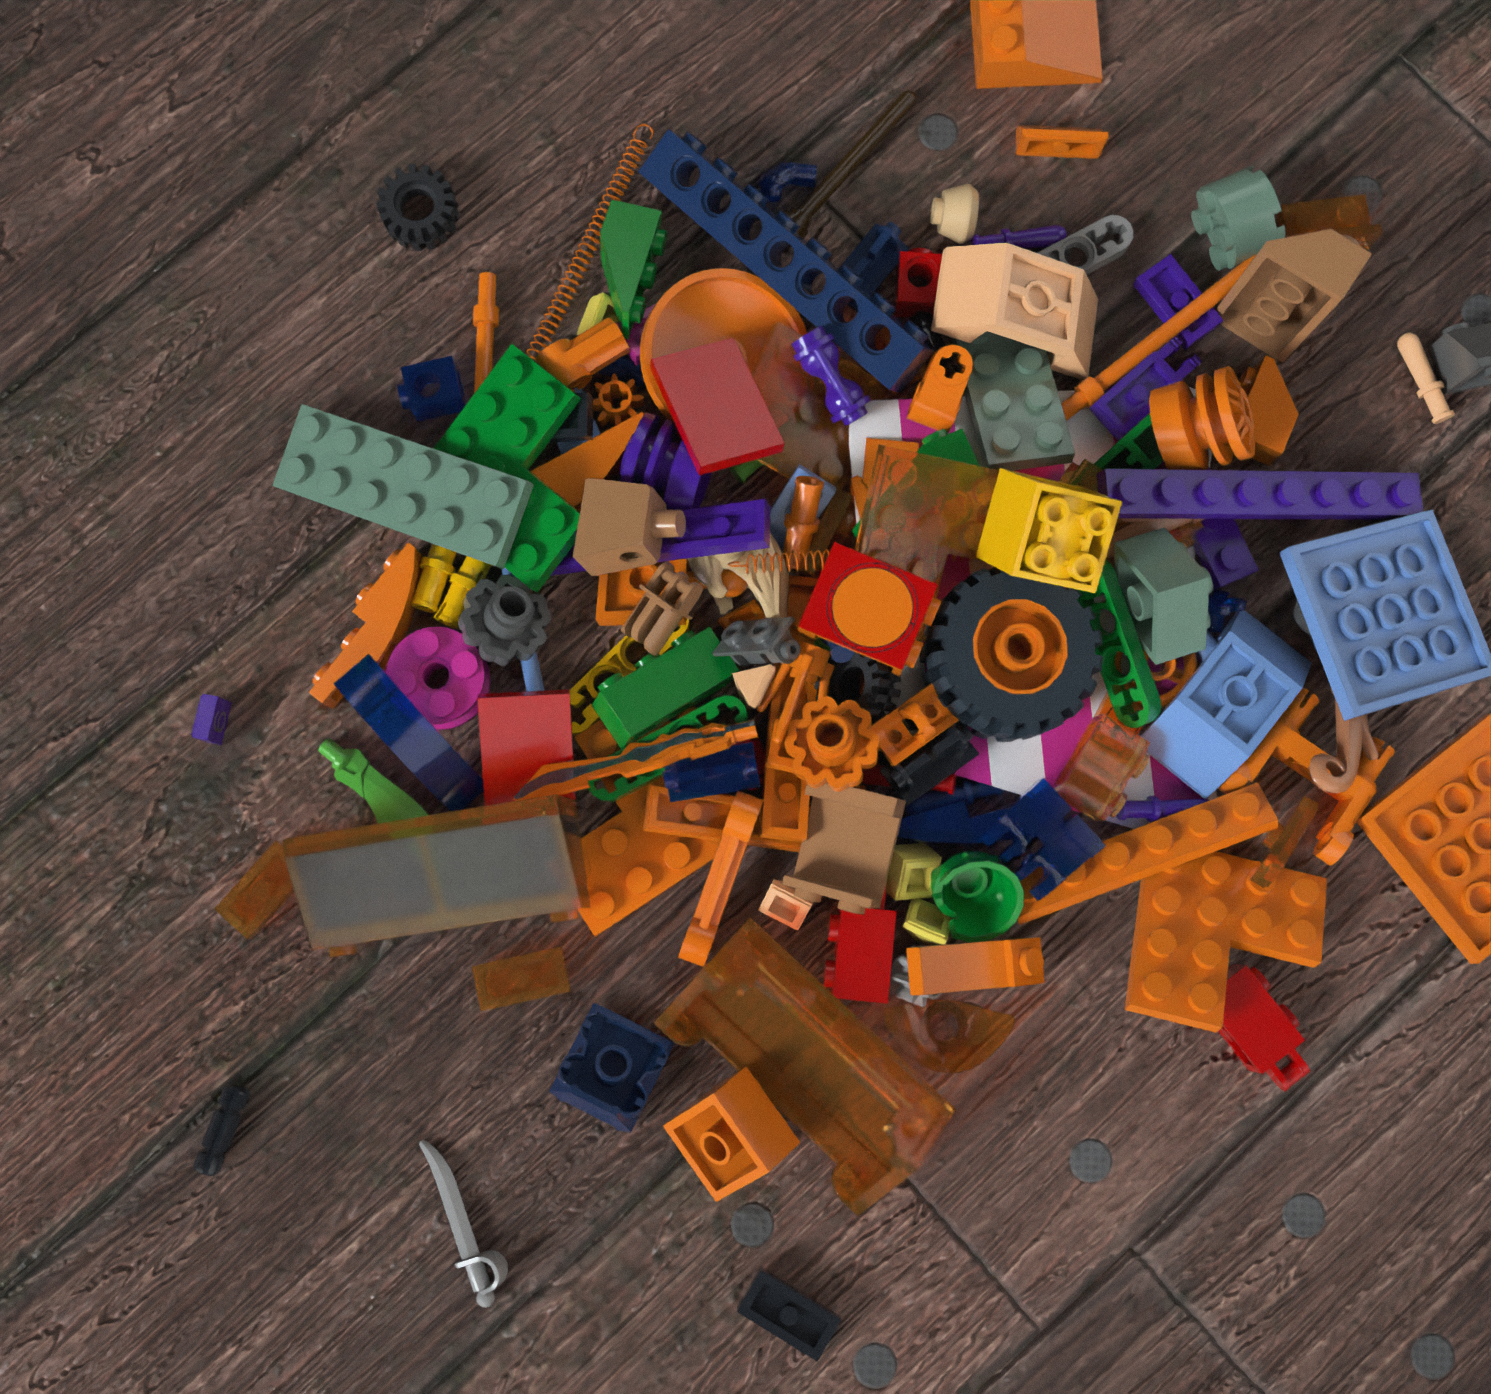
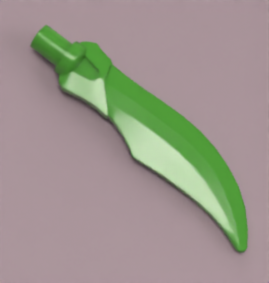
M331 738L326 739L320 745L318 751L332 762L336 780L349 786L362 798L366 799L375 815L377 824L412 849L430 869L437 883L440 886H445L447 883L448 867L444 842L437 827L423 807L370 765V761L361 750H344Z

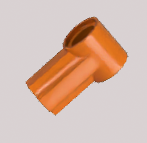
M608 317L570 341L568 339H561L550 344L538 354L536 362L575 393V387L579 390L583 389L592 380L593 374L629 353L630 348L617 324Z

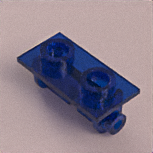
M753 742L732 745L726 750L695 760H691V757L682 759L664 767L665 770L663 771L664 783L669 792L670 802L761 787Z

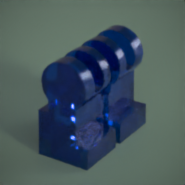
M1044 778L1036 780L980 836L982 841L987 846H990L1006 832L1012 835L1011 843L997 856L1003 864L1014 856L1023 854L1027 850L1025 846L1034 837L1041 841L1043 846L1033 855L1031 853L1027 854L1023 858L1021 865L1014 872L1019 881H1021L1039 866L1043 869V876L1029 890L1037 901L1052 892L1071 873L1106 846L1078 814L1070 815L1064 821L1061 820L1072 808Z

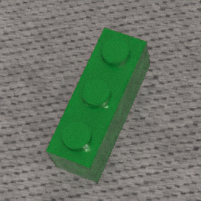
M710 627L698 634H695L693 630L687 631L671 643L673 649L661 656L659 654L657 656L648 654L635 664L637 670L625 677H623L621 672L616 673L598 686L600 692L592 707L621 749L726 687L733 680L732 673L740 671L730 656L714 657L712 653L720 641Z

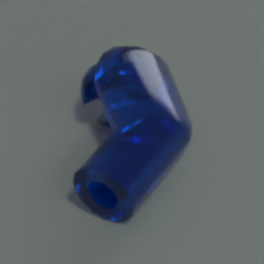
M782 162L761 175L758 182L761 186L760 192L769 199L768 202H778L782 197V188L789 184L815 187L817 165Z

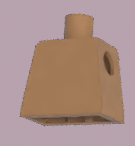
M586 478L573 557L591 576L653 565L660 559L663 538L682 537L686 529L684 513L681 509L667 510L666 503L654 488L649 485Z

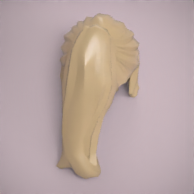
M771 532L770 548L688 558L693 574L700 583L708 588L710 595L713 596L720 609L721 615H726L728 610L733 608L732 597H725L728 590L724 586L721 577L723 569H729L747 582V588L751 589L754 596L760 602L766 618L787 617L789 573L784 558L782 559V572H780V563L777 555L774 558V572L771 570V561L768 555L765 562V573L763 572L760 555L757 560V573H755L752 556L749 559L748 574L746 573V567L728 566L729 562L740 561V564L731 565H746L749 554H752L756 559L757 554L760 553L764 559L766 553L773 557L774 553L777 552L781 558V550Z

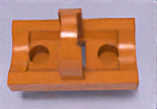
M932 683L871 726L870 730L879 735V749L891 766L897 765L959 721L942 705ZM905 718L913 720L919 731L911 735L902 720Z

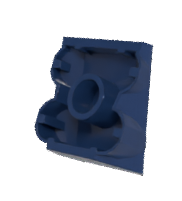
M593 1004L580 1027V1031L568 1055L564 1057L559 1067L558 1075L550 1092L559 1101L566 1102L613 1126L616 1130L631 1133L674 1044L672 1041L599 1004Z

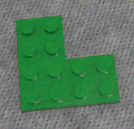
M511 344L434 449L534 484L505 568L530 590L538 592L575 544L580 511L528 469L582 398L518 347Z

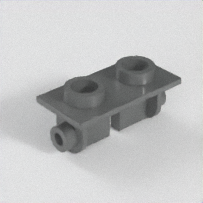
M793 617L736 621L724 630L721 635L722 641L712 654L714 657L730 656L740 666L766 664L769 660L772 663L790 664L799 656L801 650L799 643L787 631L795 619Z

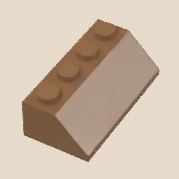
M1333 229L1266 241L1215 309L1224 320L1220 325L1283 363L1341 302L1372 253L1362 248L1355 238L1346 234H1339Z

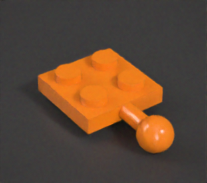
M688 558L667 561L674 565L676 573L684 572L687 574L690 583L698 582L703 586V589H708L690 571ZM656 562L653 565L599 575L595 618L600 626L624 625L645 593L644 590L639 588V585L641 584L646 587L657 568L664 562ZM723 569L721 573L722 582L728 590L725 597L741 595L748 586L747 582L733 571ZM683 617L678 625H686L687 618Z

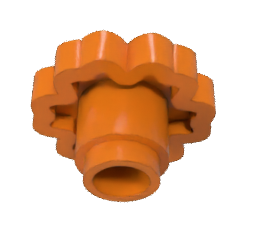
M824 696L818 699L817 702L806 703L802 708L803 719H795L789 723L787 737L784 742L786 752L794 758L792 768L795 775L805 780L811 788H819L827 782L829 787L835 792H841L848 787L859 785L863 779L862 769H870L876 766L878 761L877 752L880 748L879 735L870 730L872 726L870 713L860 708L854 700H846L838 706L836 701L829 696Z

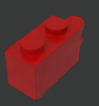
M886 885L880 908H866L864 915L839 909L838 915L830 914L828 941L836 942L834 960L826 959L823 987L831 988L830 996L832 998L888 1004L896 911L884 910Z
M1233 964L1228 968L1223 1026L1218 1032L1249 1071L1259 1074L1266 1072L1272 1081L1282 1091L1286 1092L1291 1086L1311 1072L1306 1062L1295 1049L1305 1041L1296 1029L1300 1026V1023L1287 1006L1282 1003L1277 1005L1267 992L1271 988L1268 980L1257 968ZM1283 1057H1286L1290 1063L1279 1070L1275 1064Z

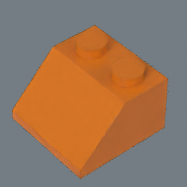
M746 1066L720 1082L663 1125L716 1202L769 1173L801 1143Z

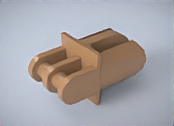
M670 562L662 563L646 587L641 584L639 585V588L644 590L645 593L621 628L622 633L644 644V648L650 654L657 656L683 617L690 620L693 618L689 615V612L701 596L703 586L698 582L690 583L688 575L684 572L676 573L674 565Z

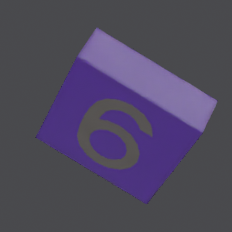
M203 694L200 697L191 733L192 737L207 743L222 745L232 702L218 696Z

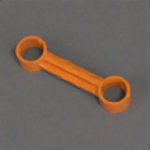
M737 791L678 958L702 967L705 966L746 848L761 811L763 799Z

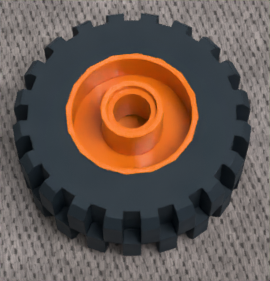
M996 567L990 570L982 568L972 573L941 599V604L932 625L925 624L922 637L926 639V643L920 651L919 662L927 664L928 671L922 674L925 687L931 683L933 684L942 705L959 719L954 724L959 726L963 723L971 727L973 736L982 739L994 736L997 742H1011L1020 738L1025 740L1038 736L1064 724L1066 719L1075 716L1084 707L1082 700L1092 696L1098 684L1096 680L1092 679V675L1102 671L1103 657L1095 655V648L1102 645L1103 640L1101 630L1093 631L1090 621L1095 619L1096 616L1091 606L1083 609L1077 599L1082 594L1078 589H1065L1059 585L1011 576Z

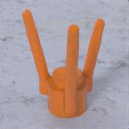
M797 640L801 649L799 656L790 664H782L771 681L759 707H757V711L760 713L765 711L790 670L789 676L795 678L773 737L775 743H781L805 682L815 685L817 678L820 677L818 699L829 695L830 679L835 665L828 663L831 655L830 651Z

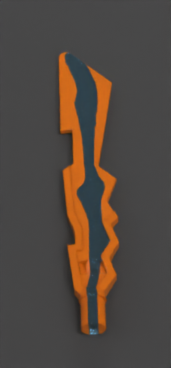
M753 719L733 725L711 723L700 729L684 728L672 735L662 734L651 743H629L618 756L543 765L515 795L514 802L517 805H523L590 788L588 783L590 780L617 773L622 774L625 778L666 767L682 759L691 757V760H695L726 750L737 742L757 738L758 733L755 721Z

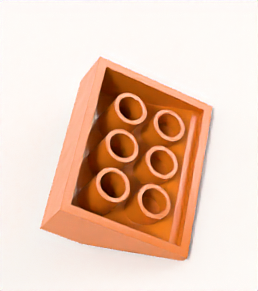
M970 0L976 89L1101 83L1103 78L1096 0Z

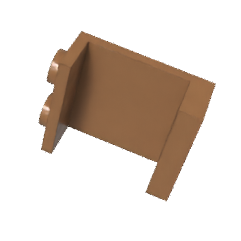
M827 782L819 788H811L807 784L805 794L813 796L808 816L807 839L801 844L794 875H784L782 884L795 888V897L818 903L821 902L822 896L839 900L838 909L864 915L866 908H880L906 800L855 787H848L844 791L835 792L829 787Z

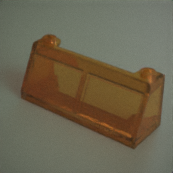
M751 918L745 922L654 1022L663 1033L679 1045L693 1046L704 1038L738 1071L746 1066L771 1102L837 1164L831 1174L832 1188L837 1197L857 1216L918 1170L956 1110L955 1107Z

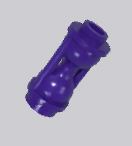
M822 325L791 344L797 353L793 357L796 362L800 361L802 368L808 374L824 381L826 385L825 404L829 413L833 415L830 419L833 424L842 420L846 427L868 413L864 405L871 401L868 394L864 396L862 388L856 382L845 379L840 375L838 371L839 351L832 341L834 336L832 333L827 334Z

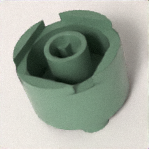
M1251 165L1206 184L1196 192L1198 209L1191 212L1192 222L1199 235L1207 233L1212 244L1209 247L1210 258L1218 271L1225 268L1232 269L1243 261L1257 255L1266 241L1285 238V225L1276 228L1274 215L1282 212L1275 190L1261 170L1252 173L1254 166Z

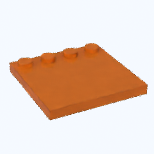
M1491 713L1481 717L1365 810L1356 822L1470 964H1479L1491 954Z

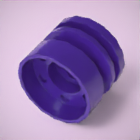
M650 412L645 413L625 449L620 468V481L646 484L653 487L657 493L664 494L663 501L666 503L667 510L700 508L712 472L698 475L683 440L680 443L675 442L676 424L674 420H666L658 434L659 415Z

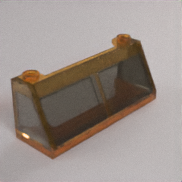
M559 795L282 839L285 861L312 950L329 949L330 957L357 954V945L366 942L550 914L551 923L579 919L578 910L591 908L576 800Z

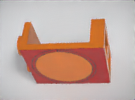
M834 542L798 625V635L812 641H816L818 636L893 668L892 674L900 677L904 666L914 668L924 643L916 640L922 623L931 626L939 609L941 600L934 598L938 584Z

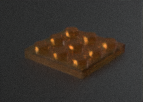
M778 322L773 326L751 374L785 444L783 452L756 459V461L789 479L798 465L801 464L836 487V492L830 500L833 502L838 500L851 472L849 425L845 427L842 420L833 424L830 419L833 415L829 413L825 404L826 385L824 381L808 374L802 368L800 361H795L793 356L797 353L791 344L804 335ZM839 356L838 371L843 378L856 382L862 388L864 396L868 394L871 401L884 400L888 391L887 387L869 372Z

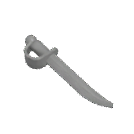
M421 1140L419 1145L435 1178L462 1259L456 1262L455 1266L456 1268L465 1266L473 1292H478L476 1296L478 1305L489 1307L495 1299L493 1290L506 1279L508 1263L505 1257L497 1251L479 1252L456 1180L449 1165L430 1143ZM484 1262L489 1264L494 1271L495 1279L493 1284L490 1282Z

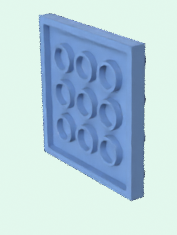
M1432 509L1289 546L1279 552L1344 721L1491 676L1490 650Z

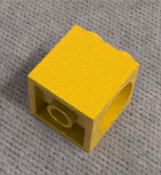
M1000 468L976 557L1011 576L1096 593L1122 501L1081 486Z

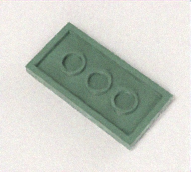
M988 331L971 343L950 337L952 345L963 347L972 357V373L965 387L964 394L985 474L998 473L1000 468L1013 471L1072 463L1075 450L1046 350ZM957 364L958 371L960 372L961 366Z

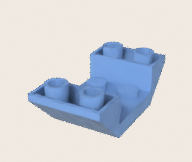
M1243 608L1236 612L1215 639L1218 642L1175 698L1161 708L1158 718L1149 723L1134 742L1204 799L1208 798L1250 757L1301 691L1312 664Z

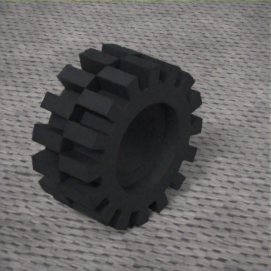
M409 164V173L406 174L399 167L394 170L397 179L393 180L387 175L383 180L387 189L379 187L377 193L381 200L376 201L377 209L389 235L394 241L397 239L399 244L405 248L410 243L415 251H421V244L426 243L428 250L436 248L433 242L436 239H439L443 245L448 241L445 234L446 231L454 234L456 230L454 221H459L457 209L459 206L450 183L444 179L441 172L436 170L433 174L431 167L424 164L421 172L418 171L416 164ZM418 195L430 197L434 201V209L429 216L422 220L412 221L403 215V206L410 198Z
M854 652L853 657L849 661L844 663L835 662L830 655L828 663L835 665L830 679L828 696L833 698L838 706L846 700H853L851 684L854 675L861 668L864 674L865 685L863 693L856 703L860 708L870 713L872 724L886 715L884 711H892L896 708L897 705L891 702L892 697L900 698L901 690L894 689V683L901 682V675L899 677L892 674V667ZM816 681L815 689L819 690L820 681Z

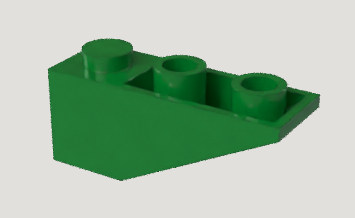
M611 199L600 232L601 263L620 331L625 339H629L634 322L641 324L646 307V297H643L645 289L652 290L657 272V264L653 262L656 255L662 257L664 254L667 230L661 229L662 211Z

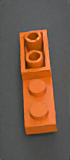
M409 542L402 550L400 548L396 549L387 558L383 566L385 571L375 584L369 583L360 591L355 600L357 606L352 612L362 619L365 624L360 629H353L345 637L341 644L343 651L332 664L328 662L323 665L313 678L312 683L315 685L308 693L332 709L337 706L360 676L376 685L386 671L393 650L405 638L416 609L410 602L413 599L423 570L419 567L423 556Z

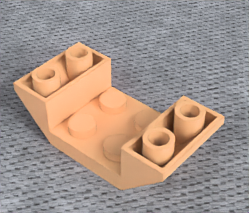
M1009 243L946 247L942 253L931 331L967 343L973 342L988 331L1049 351L1048 360L1051 370L1085 380L1089 376L1098 298L1084 269Z

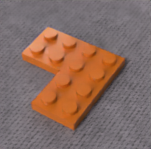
M602 720L574 737L588 759L608 757L621 750ZM668 721L667 723H665V724H663L662 726L658 727L657 729L653 730V731L650 732L649 734H651V733H653L654 731H656V730H658V729H660V728L666 726L667 724H669V723H671V722ZM658 750L639 751L636 760L644 762L659 752ZM626 758L619 761V763L625 762ZM692 760L651 782L652 784L717 793L696 760ZM617 773L602 777V781L608 791L612 793L616 790L614 782L623 776ZM636 776L629 777L630 784L638 778ZM651 783L615 801L621 809V813L547 860V863L594 937H597L711 862L717 851L720 841L643 831L647 791Z
M1215 851L1141 879L1124 1010L1216 1033L1223 1026L1230 947L1312 968L1321 963L1327 878Z

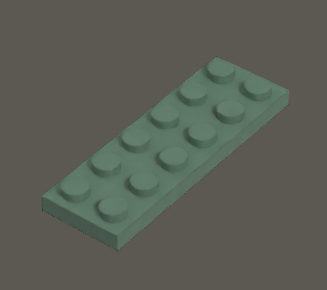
M301 404L272 486L504 569L534 484L527 480Z

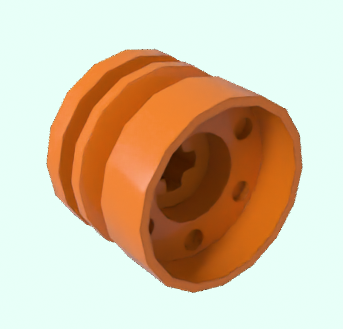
M1230 366L1215 370L1214 381L1207 372L1198 375L1196 378V397H1194L1190 388L1183 380L1150 391L1149 405L1153 431L1159 451L1168 470H1207L1209 449H1211L1216 460L1222 466L1232 462L1233 452L1240 461L1252 458L1255 455L1252 410L1247 395Z

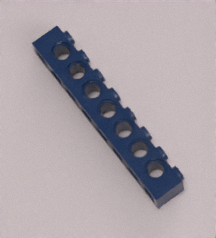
M668 129L638 172L816 327L822 325L827 334L832 333L834 336L832 341L891 391L902 393L935 352L925 343L929 335L910 320L902 324L892 315L896 307L879 293L875 292L872 297L860 288L864 280L844 264L840 269L828 260L832 253L813 237L806 242L796 233L800 228L796 221L781 210L776 215L765 206L769 199L749 183L744 189L734 180L738 172L721 158L717 157L714 162L704 154L707 146L689 131H686L684 136H681ZM699 168L700 177L697 183L690 187V175L695 169ZM730 194L731 203L729 208L725 212L720 213L719 206L722 198ZM761 220L762 231L756 239L751 240L750 229L756 221ZM792 246L794 250L793 260L788 266L782 267L781 255L786 248ZM824 273L826 278L825 287L819 294L814 295L812 292V282L817 275ZM855 300L858 305V313L852 321L846 323L843 317L844 308L850 301ZM887 327L891 334L890 342L885 349L878 351L875 346V337L881 329Z

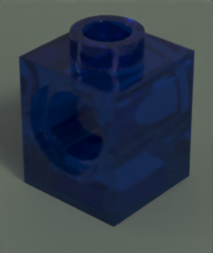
M453 356L401 367L404 382L397 384L399 398L403 409L410 408L418 422L458 413L466 406L467 401L460 370ZM428 384H440V389L435 395L430 397L421 396L423 388Z

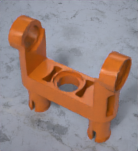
M1302 688L1250 757L1217 789L1224 794H1228L1243 788L1248 780L1253 782L1270 755L1316 785L1309 772L1311 759L1316 754L1327 753L1302 737L1299 729L1313 708L1319 703V698L1314 693L1309 698L1305 697L1309 690ZM1372 737L1379 755L1376 760H1369L1362 749L1357 775L1353 784L1346 791L1340 793L1326 792L1339 802L1315 837L1318 839V842L1313 850V855L1329 866L1336 863L1349 848L1354 837V833L1351 830L1377 792L1375 780L1390 757L1395 753V750L1390 745H1387L1385 749L1381 748L1385 743L1383 740Z

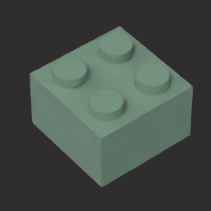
M1165 527L1115 542L1114 570L1141 646L1155 665L1206 649L1207 629L1210 628L1211 624L1208 613L1209 593L1213 589L1212 579L1208 570L1205 567H1200L1189 555L1185 545L1182 542H1178Z

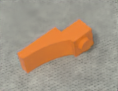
M1040 937L906 948L910 995H929L1045 983L1044 958Z

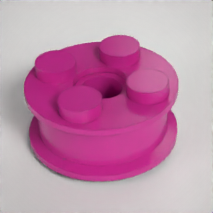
M446 627L423 628L405 637L393 650L386 668L387 690L395 706L417 724L430 729L446 730L467 723L478 714V694H485L490 691L491 678L487 662L479 656V650L476 646L465 644L462 633ZM438 669L448 670L449 680L446 685L439 689L430 688L429 678L431 674Z

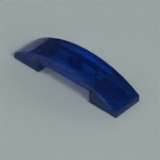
M369 653L334 682L337 689L375 733L455 816L484 791L483 778L452 747Z

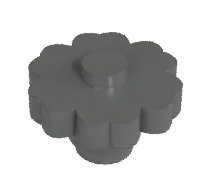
M502 575L496 584L491 580L482 579L474 588L467 592L463 600L465 610L460 615L458 625L462 631V638L465 644L479 646V656L481 659L488 662L494 661L496 664L506 666L512 661L514 656L522 661H527L535 652L542 648L547 639L544 630L551 621V614L547 609V601L544 596L531 594V590L525 584L510 575Z

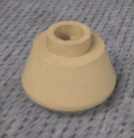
M963 184L943 190L941 198L934 197L930 223L937 225L939 234L958 244H964L972 239L978 218V191L971 184Z

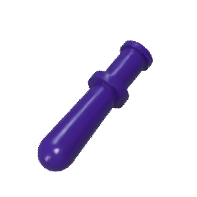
M1060 225L1010 232L1009 228L1001 229L1000 234L984 236L974 234L971 244L1009 243L1024 249L1045 248L1066 238L1067 232Z
M1148 796L1146 800L1118 798L1116 802V816L1118 820L1146 818L1149 823L1210 800L1204 798L1159 800L1157 796Z

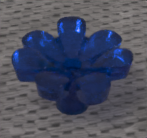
M1215 590L1213 597L1209 594L1208 613L1211 624L1207 630L1216 633L1222 632L1224 616L1230 615L1234 611H1244L1247 601L1238 597L1228 598L1229 592Z

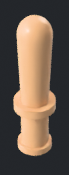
M1413 333L1403 334L1397 343L1398 350L1420 389L1416 392L1418 398H1424L1433 416V424L1441 423L1453 417L1455 413L1453 410H1450L1441 391L1444 388V384L1442 381L1436 380L1419 337Z

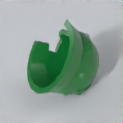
M964 851L953 855L944 864L931 872L933 900L943 914L954 918L948 923L951 936L954 939L970 943L984 942L998 937L1016 923L1023 909L1024 890L1018 877L998 860V855H990L980 851Z

